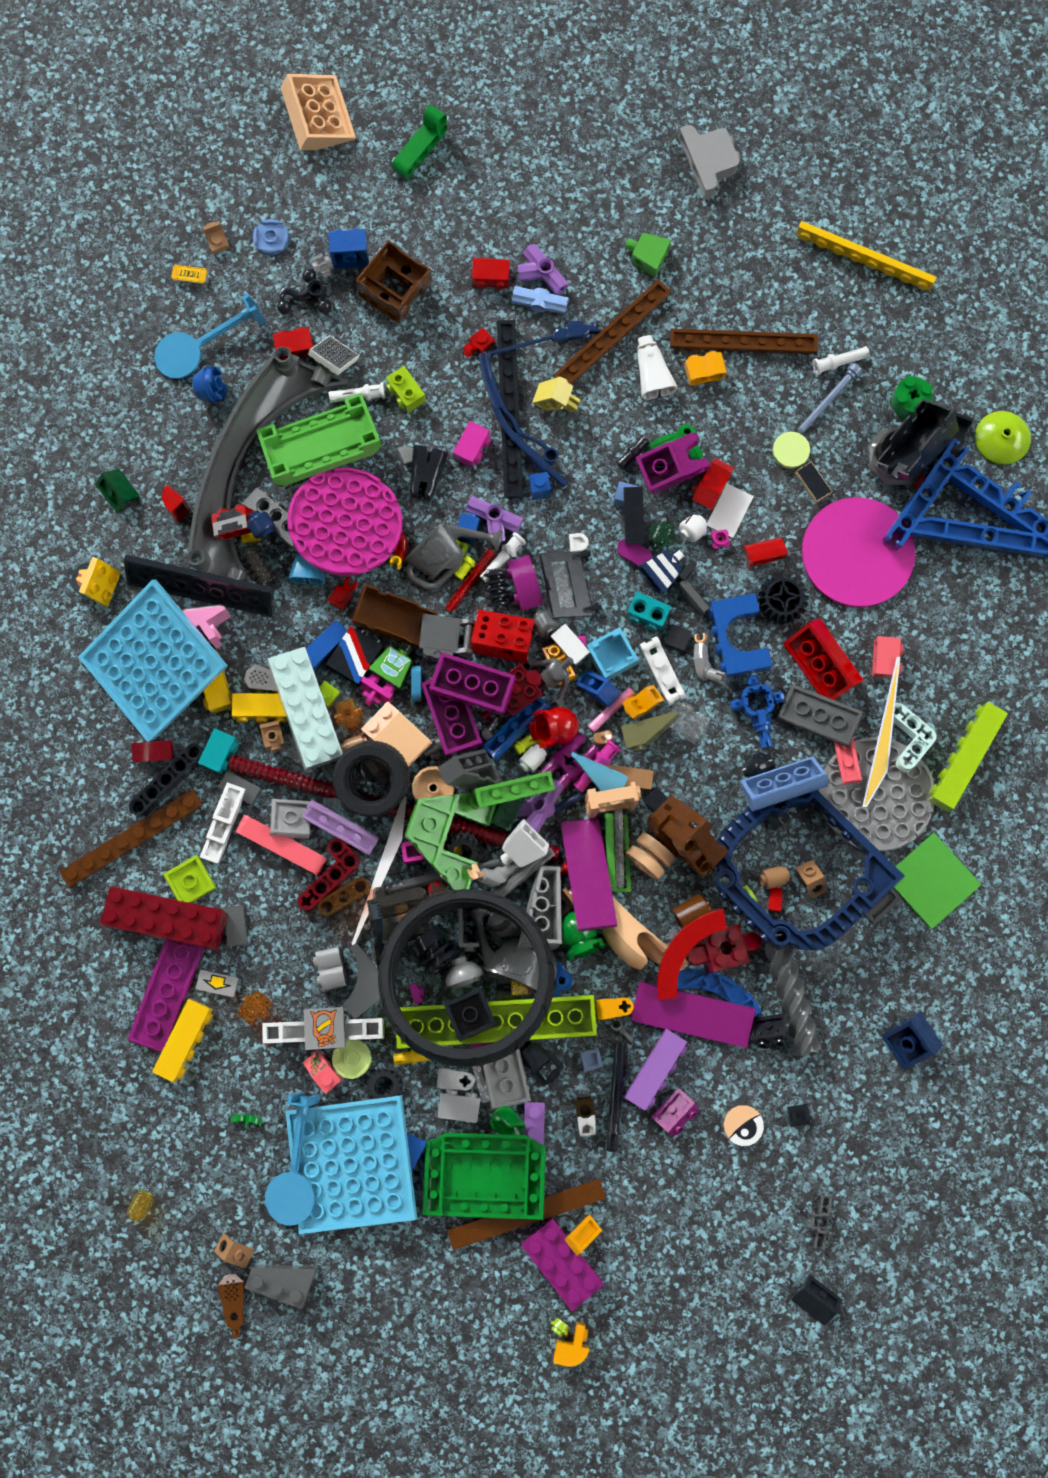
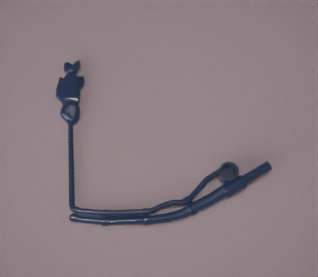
M571 321L567 323L565 328L555 329L551 336L490 351L486 355L479 354L482 379L485 383L492 409L504 432L532 460L534 465L542 472H547L563 488L568 484V481L551 467L558 459L557 450L549 448L542 441L519 429L517 421L506 409L493 375L490 356L551 339L554 342H564L567 339L577 338L588 339L590 338V332H601L597 328V322L586 325L584 321ZM500 409L510 418L516 433L510 428ZM520 436L544 448L543 456L533 450Z

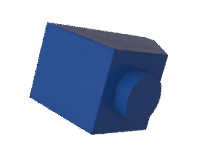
M585 670L575 683L578 688L607 707H610L621 693L608 679L589 670Z

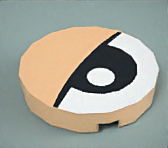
M739 1105L732 1108L726 1114L724 1131L727 1138L733 1143L740 1146H749L756 1143L762 1136L764 1130L763 1119L754 1108Z

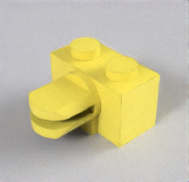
M557 377L539 383L532 403L545 411H557L564 408L569 412H576L580 399L571 394L573 385L569 384L565 378Z

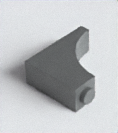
M355 943L350 948L357 960L358 978L352 994L343 1005L345 1006L344 1012L349 1018L358 1019L380 1001L378 989L379 970L361 946Z

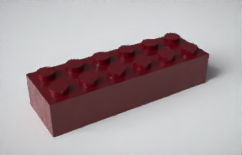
M110 886L99 924L108 929L218 952L228 913L217 908Z

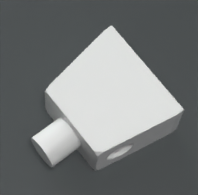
M523 819L506 838L502 847L505 853L501 855V860L505 865H509L514 861L519 867H524L545 856L549 844Z

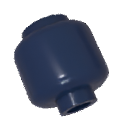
M256 510L248 516L250 519L247 521V526L255 538L263 540L274 533L275 523L267 512L262 511L259 513Z

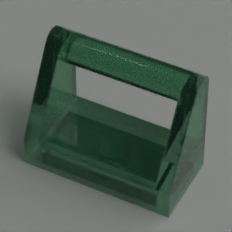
M526 797L496 804L490 826L510 832Z

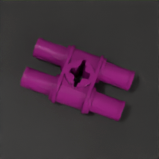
M579 731L573 740L562 744V747L553 756H550V761L539 772L551 771V775H553L557 769H562L564 774L558 780V782L564 785L561 793L572 782H576L577 778L584 772L571 756L572 752H575L586 740L585 736ZM592 744L581 756L593 760L597 755L596 753L600 752V750ZM565 759H568L569 761L573 759L574 766L570 764L566 766Z

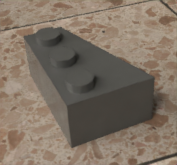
M485 749L454 756L438 767L442 779L450 786L474 790L503 782Z
M255 1265L250 1271L245 1289L303 1309L319 1266Z

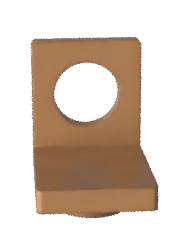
M813 860L796 867L797 873L807 886L810 899L828 892L825 876ZM822 885L819 891L813 892L816 886Z
M566 888L561 892V900L566 904L565 909L561 911V917L574 908L571 890L568 891Z
M224 1233L214 1250L223 1261L242 1268L247 1267L255 1251L251 1247L234 1242ZM226 1241L227 1246L225 1250L222 1252V1245Z

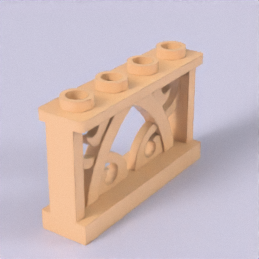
M631 782L628 787L596 792L595 788L588 789L585 797L588 819L596 818V815L599 813L629 808L630 812L634 811L641 798L640 787L636 786L635 782Z

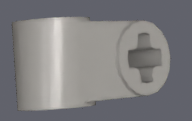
M439 1068L436 1088L465 1091L472 1089L476 1081L474 1075L469 1072ZM465 1075L468 1076V1080H471V1084H467L466 1087H464V1083H461V1079H464Z

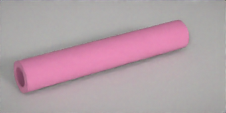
M628 687L616 698L610 707H607L588 725V728L594 733L623 706L622 702L635 694L634 691Z

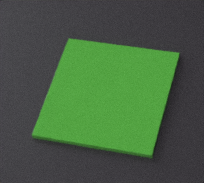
M932 833L896 866L905 877L894 889L922 920L933 929L982 884L935 833Z

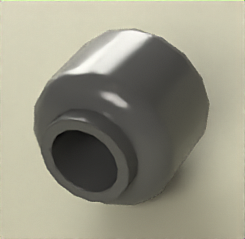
M541 610L534 615V629L541 638L550 639L551 635L560 628V622L558 619H552L550 611Z

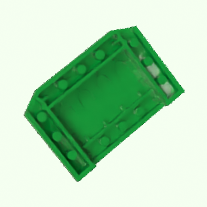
M445 1133L438 1138L428 1141L425 1154L422 1215L544 1220L546 1146L527 1135Z

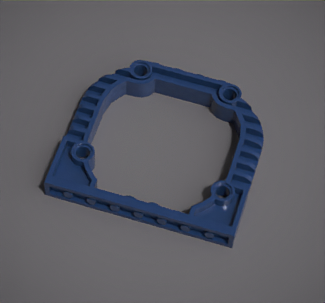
M818 790L780 802L783 805L781 809L771 805L752 811L748 806L723 829L716 841L721 846H726L729 852L715 866L717 874L714 884L719 891L718 895L724 901L728 900L732 905V910L737 915H742L746 919L745 923L752 930L756 929L760 933L759 937L765 944L769 943L775 949L781 950L789 946L796 950L814 951L830 946L877 905L905 877ZM813 803L828 818V823L834 828L837 827L841 831L843 838L851 841L866 857L863 861V877L858 878L852 886L851 892L853 897L822 925L815 929L798 931L787 921H774L740 886L741 876L737 868L731 863V858L739 843L769 816L782 817L786 814L788 808H807ZM722 877H726L730 880V883L724 885L719 880ZM858 886H865L867 888V892H860L858 890ZM782 934L786 940L779 942L776 940L775 935Z

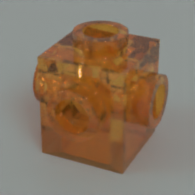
M353 698L335 704L337 713L334 715L338 725L342 724L344 729L347 728L349 730L358 727V724L362 723L360 718L363 716L360 705L356 706Z
M257 990L253 995L249 993L242 1000L241 1003L243 1004L237 1014L252 1027L259 1019L263 1021L270 1013L268 1009L272 1002Z

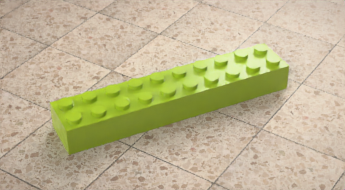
M594 995L552 998L544 1021L529 1040L597 1036ZM534 999L487 1002L497 1027L463 1042H459L444 1005L402 1007L401 1011L416 1032L438 1045L495 1043L511 1033L522 1022L529 1012ZM396 1034L397 1049L410 1048Z

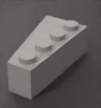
M541 866L535 873L526 912L543 931L550 949H556L562 944L560 867ZM521 931L518 948H533L528 938Z

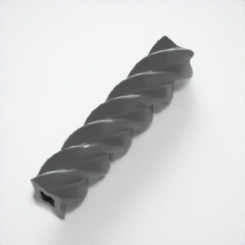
M784 935L775 937L779 942L786 940ZM768 943L765 945V954L771 962V975L777 981L776 993L782 1000V1014L786 1013L790 1016L789 1036L794 1039L792 1044L793 1053L795 1056L819 1051L821 1050V1043L815 1035V1022L809 1016L810 1005L804 997V984L798 977L799 966L793 958V948L787 946L779 950Z

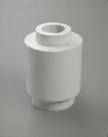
M537 744L534 747L531 746L519 759L521 763L519 766L528 773L530 771L533 773L545 760L546 751L543 748H539Z

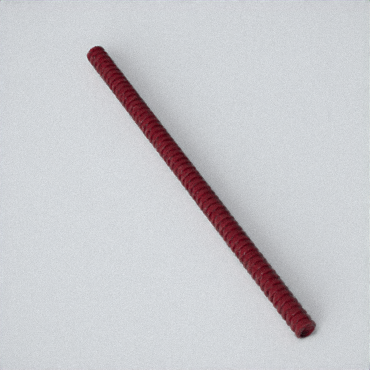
M233 755L230 758L228 769L231 772L234 770L235 773L240 772L241 775L245 773L246 776L252 775V778L257 777L259 780L263 778L264 781L269 780L270 783L275 782L277 785L280 783L281 786L286 785L287 788L291 786L294 790L298 788V791L303 790L305 793L309 791V794L315 793L316 796L321 795L323 798L326 796L327 799L332 798L333 801L334 798H337L338 802H340L335 794L333 782H323L322 779L317 780L315 777L312 779L311 776L305 777V774L300 775L298 772L294 774V771L288 772L287 769H277L276 766L271 767L270 764L266 766L265 763L260 764L259 761L254 762L252 759L248 761V758L243 759V757H237V755ZM361 790L358 792L366 798H380L379 795L376 797L374 794L369 795L368 792L363 793ZM400 803L384 815L396 816ZM406 803L404 820L410 821L414 805L409 806ZM453 817L448 831L450 834L451 832H457L458 834L459 831H463V833L468 831L470 835H475L478 842L481 840L483 843L488 842L489 845L495 844L494 846L496 847L499 845L500 848L503 847L506 838L510 835L506 831L504 833L502 830L496 831V828L492 830L489 826L485 828L484 825L478 826V823L473 824L471 821L467 823V820L461 821L460 818L457 820L455 817ZM554 845L549 846V848L551 847V849L555 853V856L549 859L548 862L552 860L553 863H556L560 853V847L557 846L556 848L554 847Z

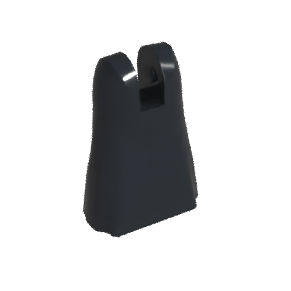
M413 446L410 483L411 498L417 499L420 491L419 488L426 489L424 501H431L448 457L446 451L432 448V452H429V447Z

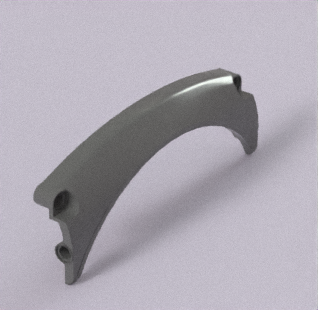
M283 346L277 348L245 389L231 412L205 470L193 513L187 555L188 562L195 570L253 583L240 561L234 538L221 540L214 537L211 514L218 513L221 509L230 510L232 508L235 482L249 449L258 438L257 429L268 426L284 411L312 395L345 387L349 379L332 374L324 366L318 365L313 367L301 361L298 356L292 355L289 348ZM288 356L286 360H280L281 357ZM196 557H202L200 562H193Z

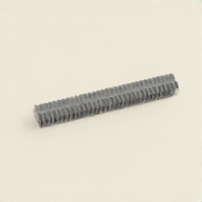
M551 847L548 848L545 856L533 861L527 867L525 866V868L521 869L522 871L517 872L518 874L512 877L513 879L510 878L507 884H503L502 888L499 887L496 893H493L505 897L531 876L533 872L555 856L554 851Z

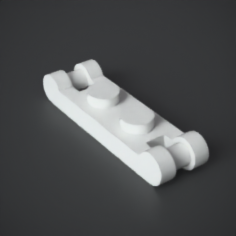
M656 636L651 639L652 641L648 643L643 642L639 645L667 704L670 706L678 699H685L686 694L671 667L660 640ZM655 648L657 653L651 655L649 650ZM674 687L676 692L670 694L668 690Z

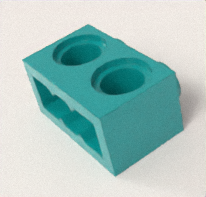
M636 591L626 616L634 623L639 624L641 622L652 631H661L671 606ZM642 606L644 612L638 613L634 610V607ZM658 613L662 619L654 620L651 615Z

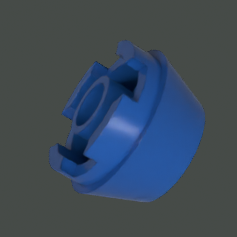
M206 366L193 376V389L201 401L218 403L223 397L227 396V384H223L220 376L223 373L217 366Z

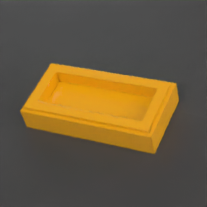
M588 1215L564 1240L578 1256L602 1232V1229L591 1215Z

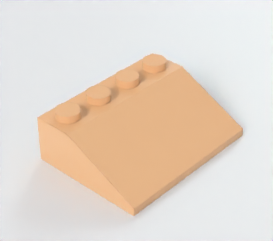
M286 75L280 88L300 150H319L356 139L336 75Z

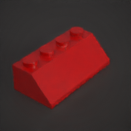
M820 618L808 623L783 643L819 695L836 700L863 681L859 672Z

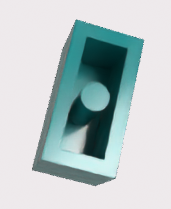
M214 728L198 764L223 775V772L228 770L231 755L235 754L239 747V740Z

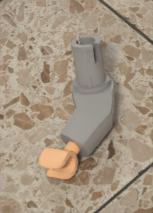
M703 633L702 640H700V635L696 634L694 639L698 643L694 645V665L697 676L703 681L709 679L723 684L726 679V673L713 669L708 660V647L705 645L709 639L707 634Z
M513 861L503 867L497 866L493 870L484 868L481 871L477 864H472L473 870L467 869L472 880L478 879L479 882L495 887L506 881L508 882V877L523 868Z

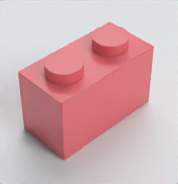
M878 636L874 640L872 677L892 679L896 658L903 654L901 638ZM902 663L899 666V674L902 672Z

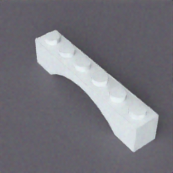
M384 1018L345 1020L346 1040L385 1038ZM304 1022L262 1023L263 1043L305 1042Z

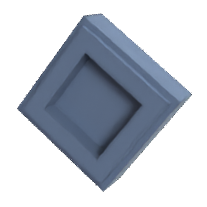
M599 1048L579 1053L584 1072L603 1067Z

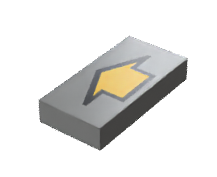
M200 970L196 989L235 998L239 978Z

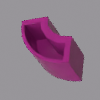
M529 555L507 561L509 568H507L506 574L508 580L512 579L516 593L513 594L515 604H519L522 611L543 605L540 588Z

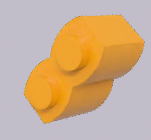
M711 351L706 353L705 356L692 355L688 357L684 364L690 386L724 379L727 374L721 352Z

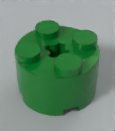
M908 376L903 379L891 397V406H893L895 414L902 419H906L910 415L913 420L916 417L914 408L922 399L932 401L933 388L928 382L919 377Z

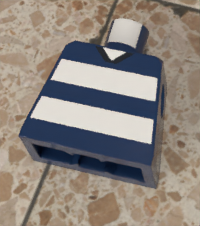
M678 549L672 554L664 550L641 563L637 568L658 594H662L667 591L683 571L678 563L684 559V555Z

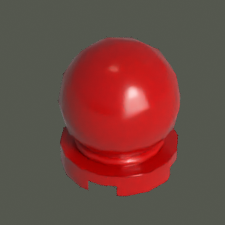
M564 707L537 710L532 713V716H534L533 722H529L532 740L537 741L539 748L543 749L550 748L555 744L570 742L575 738L579 730L578 719L575 713Z

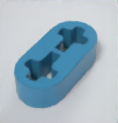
M421 666L411 667L412 702L422 701Z

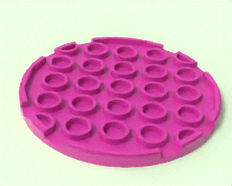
M335 468L334 470L312 476L296 491L288 510V531L295 549L310 565L332 575L354 576L379 567L392 555L401 537L402 512L394 493L376 476L354 468Z
M846 498L833 502L823 508L812 519L806 529L801 549L803 566L813 586L822 595L824 594L833 600V602L854 608L879 605L895 596L908 581L915 562L913 537H908L903 546L898 550H895L893 546L897 540H900L901 534L894 531L888 544L882 540L898 517V514L887 505L868 498ZM901 521L902 526L908 528L905 521Z

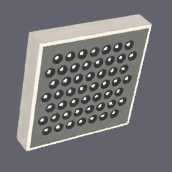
M330 335L311 348L308 353L316 362L321 363L337 375L355 363L359 358L357 353Z

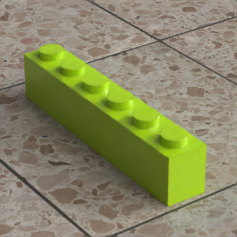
M990 702L985 703L983 706H978L974 713L976 718L974 721L969 722L965 729L967 731L965 737L962 736L956 744L958 747L956 753L953 752L947 760L949 763L947 769L943 768L938 776L940 779L937 785L934 784L931 788L929 802L947 813L954 810L1008 714L1007 712Z

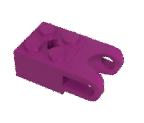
M697 433L687 434L636 457L652 495L658 494L710 469L711 464L705 458L699 460L689 459L688 454L690 450L697 446L700 441ZM660 466H664V470L660 472Z

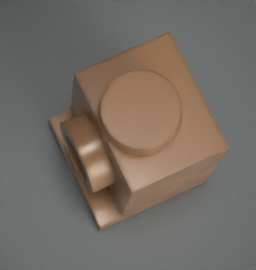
M279 721L260 725L264 746L267 750L275 752L281 750V747L286 746L282 725ZM270 734H276L274 739H269Z

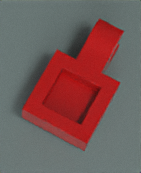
M481 328L469 338L470 343L463 347V354L467 358L477 350L482 354L495 344V340L484 328Z

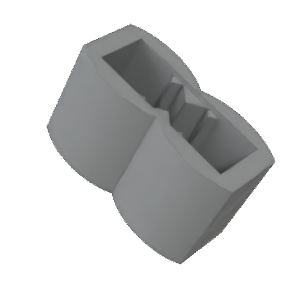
M335 947L315 952L316 957H313L315 969H319L320 976H317L319 988H322L323 991H329L348 986L341 948Z

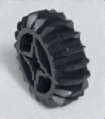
M780 574L779 579L776 575H773L772 580L766 579V584H762L760 587L762 590L758 592L760 598L757 601L758 603H763L759 606V609H765L763 616L769 614V621L776 618V624L779 623L780 619L783 624L787 623V619L793 623L794 617L800 619V614H804L806 611L805 607L808 606L806 600L809 599V596L805 595L807 588L801 589L803 582L797 584L798 578L795 577L791 580L790 574L786 578H784L783 574ZM779 586L778 594L768 596L772 588ZM787 587L793 590L794 593H790L787 590ZM781 595L784 596V599H787L785 603L782 602V599H779ZM798 601L797 607L787 612L788 604ZM772 605L778 606L780 611L774 609Z

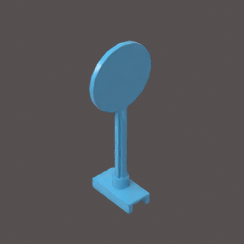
M247 293L242 296L246 308L241 310V313L195 340L192 336L182 332L166 335L155 349L154 359L157 368L163 375L171 379H183L190 376L197 369L201 361V346L252 317L260 325L267 322L259 311V306Z
M300 1092L288 1096L287 1104L297 1106V1121L290 1171L276 1176L269 1183L265 1193V1205L269 1214L276 1222L286 1226L297 1225L305 1221L311 1215L315 1206V1191L311 1182L305 1176L299 1174L306 1115H308L309 1106L320 1103L321 1095L318 1094L308 1097L306 1092Z

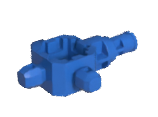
M749 675L747 677V686L749 687L745 688L740 696V700L736 699L730 702L731 711H741L743 709L744 716L751 719L753 728H755L756 733L759 735L761 749H766V747L768 749L773 747L769 732L771 730L770 725L772 724L770 712L774 708V703L778 704L784 701L783 692H773L772 694L769 686L765 684L758 685L759 680L756 675ZM757 692L763 693L767 708L751 711L747 695Z

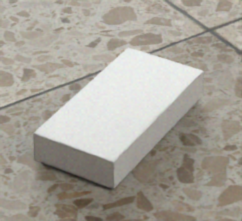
M566 624L551 635V638L563 652L573 659L575 665L590 654V651Z

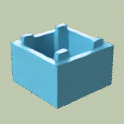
M620 627L586 645V648L590 651L589 657L598 673L608 680L638 664V658Z

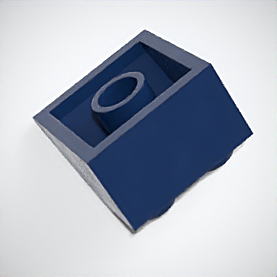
M921 1012L905 1019L882 1035V1038L904 1070L934 1055L943 1046Z

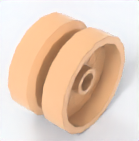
M437 766L420 770L412 783V795L415 801L419 798L453 795L455 791L454 786L447 785L442 779ZM433 784L437 786V790L434 792L429 789Z
M643 832L637 839V844L641 848L632 845L625 854L639 869L655 880H659L665 873L661 865L670 867L676 858L659 841Z

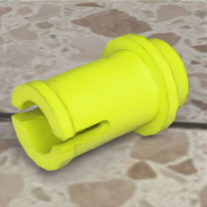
M466 556L454 575L463 581L470 569L475 567V561Z
M531 734L520 741H516V744L513 745L519 755L525 754L527 749L538 743L531 740Z

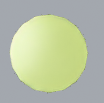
M785 432L778 436L774 442L772 452L775 461L784 468L794 469L806 462L809 457L810 446L807 439L800 433Z
M346 1040V1047L335 1048L332 1055V1064L335 1071L343 1078L349 1079L359 1078L364 1075L370 1068L372 1061L371 1051L360 1040Z

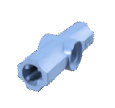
M515 286L512 303L528 306L533 311L540 313L551 311L565 315L568 297L550 294L549 291L543 288L531 290Z

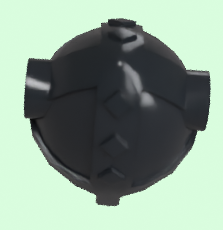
M754 753L749 756L742 768L745 778L776 769L773 758L764 753Z

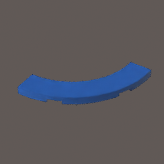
M696 968L679 971L677 990L695 988L710 991L730 1003L755 1008L754 1016L762 1013L752 996L728 977L716 972L706 974L704 969Z

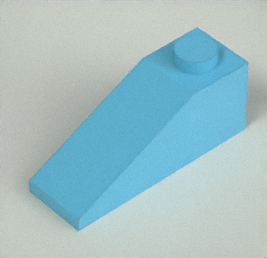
M572 752L571 756L600 791L625 786L628 777L623 773Z

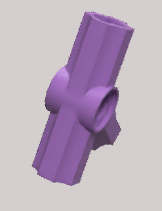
M531 244L525 249L522 255L529 263L517 265L519 281L541 279L546 282L556 295L562 294L569 287V283L554 267L553 261L547 258L535 244ZM543 268H548V269H550V270H549V271H543L542 269H543Z
M474 496L470 498L465 510L487 521L488 534L502 530L501 543L505 542L504 529L518 533L523 522L522 517L503 510L499 505H492ZM495 511L499 513V517L491 518L489 514Z
M554 779L555 790L541 793L532 800L517 801L513 807L515 817L517 819L526 818L525 821L537 833L540 831L546 818L554 814V804L564 788L563 784Z

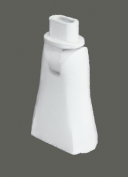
M651 335L638 338L639 346L637 349L642 398L645 400L655 399L658 397V391L661 397L672 395L678 388L656 342L653 341Z

